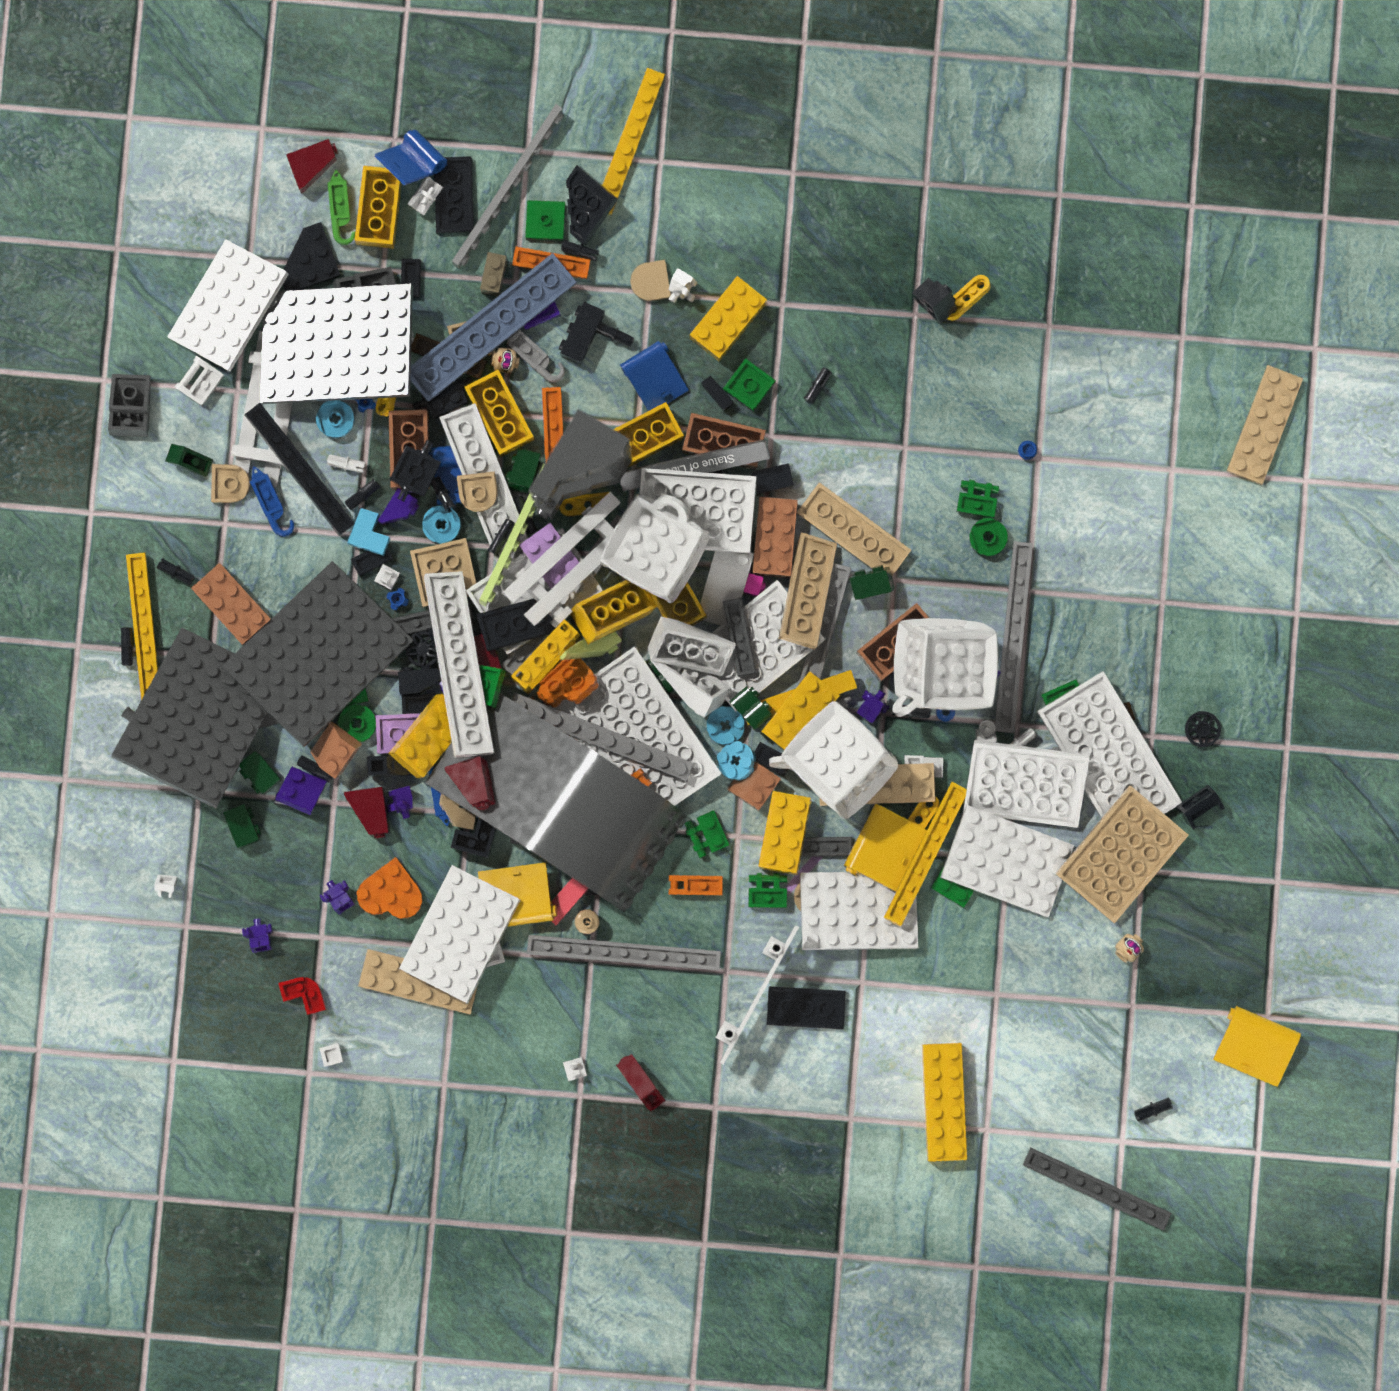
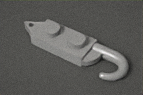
M521 330L507 339V345L515 350L516 354L549 382H558L564 377L565 368L562 363H558L560 373L557 376L551 375L546 370L549 364L548 355Z

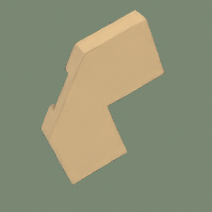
M441 793L439 804L446 812L452 825L473 830L476 815L465 808H460L459 804Z

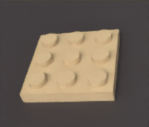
M466 538L410 551L423 607L429 606L424 582L425 574L462 571L465 590L476 584Z

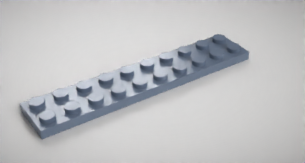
M552 253L411 366V382L424 398L430 402L575 286L577 282Z

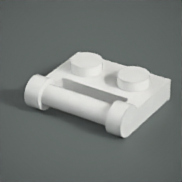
M196 356L193 360V365L180 383L177 382L175 388L203 407L224 377V374ZM200 366L203 367L204 370L190 390L187 389L186 386Z

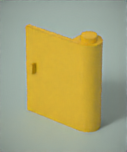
M874 804L844 863L845 871L854 876L857 873L863 874L896 892L927 830L880 805Z
M546 862L478 871L479 879L520 899L507 927L554 921V917L557 916V907L550 901Z
M1241 1007L1231 1008L1227 1019H1230L1229 1026L1213 1060L1278 1087L1298 1045L1301 1033Z

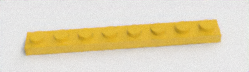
M650 68L646 69L603 182V186L617 198H619L665 74ZM616 204L613 206V208H612L611 211L609 212V215H612Z
M146 553L127 554L126 561L142 700L158 671Z
M954 782L950 783L883 917L884 919L901 927L966 797V789Z

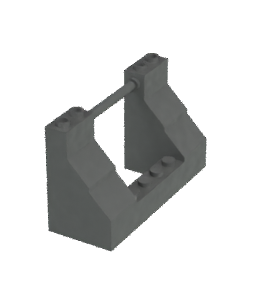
M578 409L529 489L532 500L536 502L534 506L537 514L546 520L548 517L553 519L565 499L589 494L593 489L619 483L633 461L630 439Z

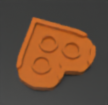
M581 658L562 660L539 682L541 686L537 695L543 703L551 705L553 708L558 707L565 699L575 704H580L592 691L598 688L599 684L595 673Z
M395 857L362 882L357 890V900L360 907L372 915L383 914L388 911L393 916L403 919L414 916L420 910L422 893Z

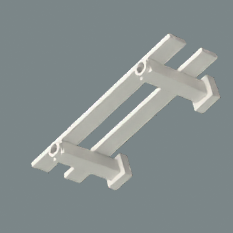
M259 331L256 351L250 352L249 363H253L244 414L258 403H261L263 331ZM279 403L276 405L274 421L286 436L293 403ZM243 416L239 443L237 445L233 444L231 456L236 457L234 465L242 467L249 475L251 460L266 462L264 473H268L274 488H277L280 469L283 464L270 447L268 450L254 447L257 431L248 419Z
M611 492L593 508L589 506L582 513L584 517L526 571L522 568L515 575L517 579L502 592L512 603L517 601L526 591L537 601L524 614L534 626L547 614L553 618L550 623L555 628L573 611L568 606L563 609L559 603L601 564L600 559L614 531V528L604 518L621 503ZM594 529L604 540L547 592L538 580Z
M794 926L786 943L772 936L770 937L762 952L775 960L770 972L739 1028L724 1021L715 1037L729 1045L720 1061L721 1064L724 1065L799 928L798 926ZM774 945L780 947L778 952L773 951ZM727 1030L733 1032L731 1038L726 1037L725 1033Z

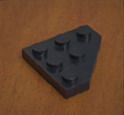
M576 165L566 180V187L569 190V199H567L568 214L571 217L569 228L570 234L582 244L587 245L618 201V198L581 166Z
M321 222L303 228L283 269L289 274L283 283L285 291L303 290L341 276Z

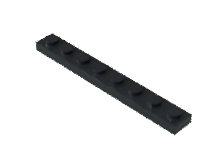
M258 403L245 413L244 416L338 536L355 524L263 405Z

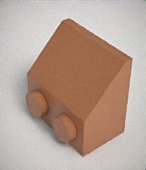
M331 721L310 752L318 766L336 779L344 772L362 743Z
M754 762V770L751 775L743 780H733L727 790L759 811L781 778L757 762Z

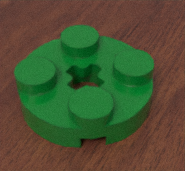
M984 518L977 521L969 534V542L972 549L978 555L985 557L999 554L1005 548L1008 540L1005 526L993 518ZM986 532L994 536L991 542L983 539Z
M350 705L340 713L338 726L359 742H365L375 732L376 717L366 706ZM354 719L362 720L361 728L352 727Z

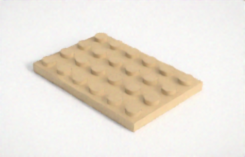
M1129 785L1056 872V875L1115 924L1188 837V834Z

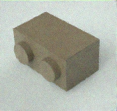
M487 253L480 287L481 293L493 296L501 294L507 256Z

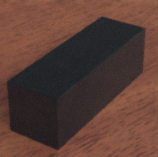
M711 376L701 382L703 388L723 412L733 405L730 398Z

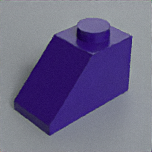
M397 488L380 516L379 523L384 525L408 519L411 515L414 516L419 509V505H417L419 501L409 494L405 502L397 499L401 492V489Z

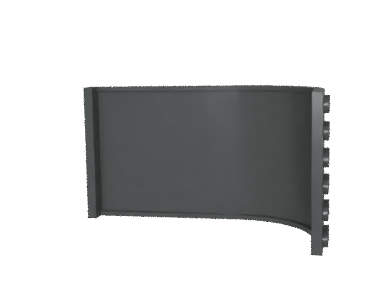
M500 693L496 708L486 706L494 753L481 756L488 763L495 804L490 805L488 809L477 810L469 804L446 773L444 767L477 757L455 758L452 742L425 783L625 912L626 909L631 907L635 895L642 890L646 878L653 873L656 863L664 856L667 846L673 842L678 829L684 825L687 815L612 762Z

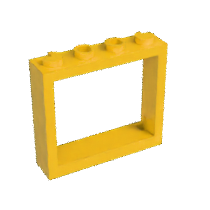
M564 619L511 675L513 681L529 695L548 672L561 660L560 656L580 640L579 632Z

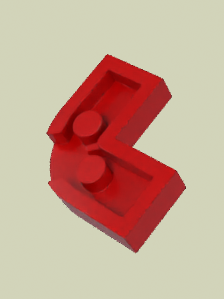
M298 977L278 983L283 1002L302 997L307 1015L326 1010L321 989L314 980Z

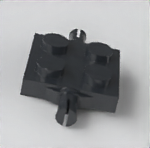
M469 377L461 382L457 379L430 402L422 395V400L412 404L414 410L426 406L431 412L433 419H436L468 404L464 395V387L473 383L472 378Z
M426 440L422 450L413 449L406 445L389 479L402 488L397 499L405 502L409 492L425 497L441 464L440 461L428 454L433 445L432 442L429 443Z

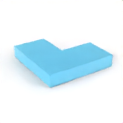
M361 508L348 539V545L384 556L390 537L373 532L380 515Z

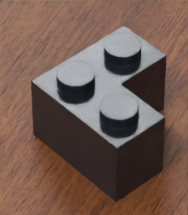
M928 278L912 292L915 301L940 324L957 310L955 305L956 299L951 294L952 290L946 284L942 285L939 281L933 282Z
M478 818L474 834L455 829L450 848L489 859L497 829L481 818Z

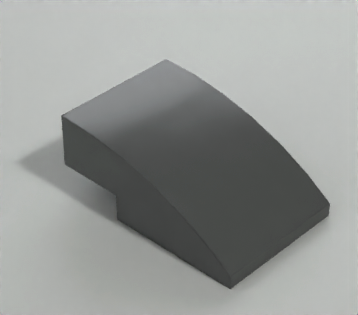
M391 267L356 273L354 276L335 279L333 282L334 288L396 285Z
M112 374L108 431L111 436L148 437L151 391L150 375Z

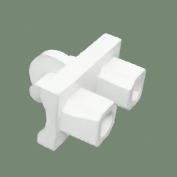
M429 176L426 177L408 205L420 214L425 215L443 187Z
M984 720L980 723L979 729H976V740L996 743V728L991 720Z

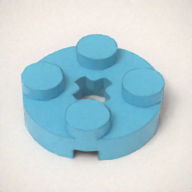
M335 400L326 401L320 406L316 414V424L325 436L341 438L353 429L355 418L348 404ZM333 414H336V416H340L341 418L338 420L337 424H335L334 422H330V419L333 418Z
M434 506L425 513L422 527L424 534L430 541L442 544L451 542L458 536L461 528L460 519L452 508V512L446 513L443 506ZM445 520L447 522L445 524L446 528L437 529V521L443 522Z
M721 706L711 712L707 719L708 734L714 742L721 745L736 742L743 735L744 719L732 707ZM729 721L731 728L723 731L720 723Z
M740 741L727 744L717 755L719 770L725 777L732 780H743L750 776L754 770L753 766L754 762H756L755 752L750 746ZM735 757L741 758L739 765L733 764Z

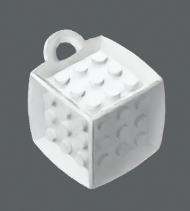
M638 494L616 525L602 554L600 563L636 586L667 600L668 603H673L694 572L710 535L708 531L702 530L697 524L689 520L687 507L676 497L663 495L653 500ZM666 505L674 507L678 511L679 517L662 508Z
M925 618L899 622L894 654V686L898 699L892 708L896 716H904L915 708L969 710L993 706L998 676L997 632L994 629L980 622L957 619ZM907 699H912V700H913V701H912L910 704H908L907 706L902 707L903 703H904Z
M833 701L803 727L783 751L782 756L769 759V766L795 771L820 799L841 818L848 819L884 786L898 768V761L857 718L838 702Z

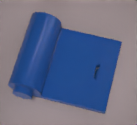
M417 130L408 131L404 135L402 144L378 152L374 156L404 186L439 173L447 164V159Z
M659 341L620 364L623 373L633 385L648 411L665 402H671L689 390L667 353L670 351L666 344Z
M451 446L431 448L432 451L429 452V455L441 462L435 477L439 476L446 489L450 490V496L454 504L461 503L459 493L456 492H459L457 476L462 474ZM437 499V505H442L440 500Z

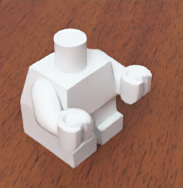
M677 269L668 289L672 293L669 300L675 303L678 297L682 300L684 297H687L686 299L692 303L695 296L690 293V289L693 286L695 287L698 282L690 275Z

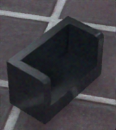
M789 463L751 472V476L757 477L756 496H759L760 493L787 487L794 488Z
M1209 785L1177 805L1186 824L1193 830L1196 828L1193 821L1214 806L1221 810L1225 809L1217 793Z

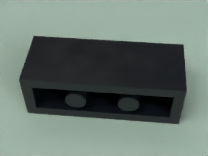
M583 302L582 306L578 305L574 314L577 316L575 322L569 324L566 331L569 333L566 340L563 339L558 349L561 350V357L579 365H582L596 335L597 328L605 316L604 310L586 302Z

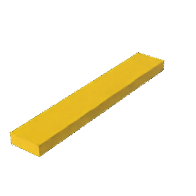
M851 670L822 679L826 685L838 694L857 688ZM795 689L760 701L762 703L766 701L771 706L772 710L770 712L773 714L771 717H773Z

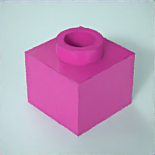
M749 573L743 594L757 597L759 593H762L766 585L763 582L764 577Z

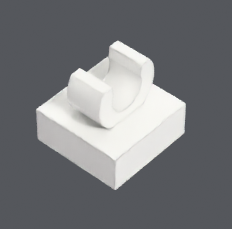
M383 564L374 581L392 590L400 573Z
M157 876L154 891H158L159 897H161L163 891L168 892V896L172 897L177 884V876Z
M582 1057L563 1062L568 1081L587 1076Z

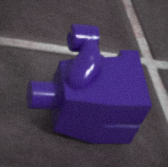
M865 690L862 694L864 702L856 713L870 723H873L880 712L886 713L890 708L882 700L886 693L879 690L875 695Z
M410 786L388 791L389 797L393 799V804L386 806L387 812H401L403 819L409 818V810L413 809V796Z
M333 880L327 882L326 885L329 889L323 893L324 895H320L323 902L331 903L338 915L355 905L347 893L349 886L345 880L342 881L343 883L340 882L336 885Z
M258 918L253 920L254 926L242 929L243 937L249 938L250 949L253 953L272 950L269 936L273 933L271 924H261V919Z

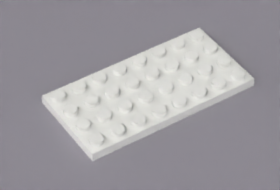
M1104 671L1037 711L1061 751L1089 755L1084 790L1101 819L1129 785L1164 814L1182 803Z

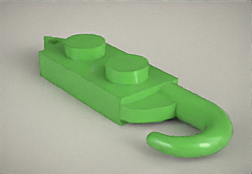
M335 170L330 182H327L332 233L337 243L348 245L354 240L355 231H352L351 237L348 239H343L340 236V227L350 222L347 181Z

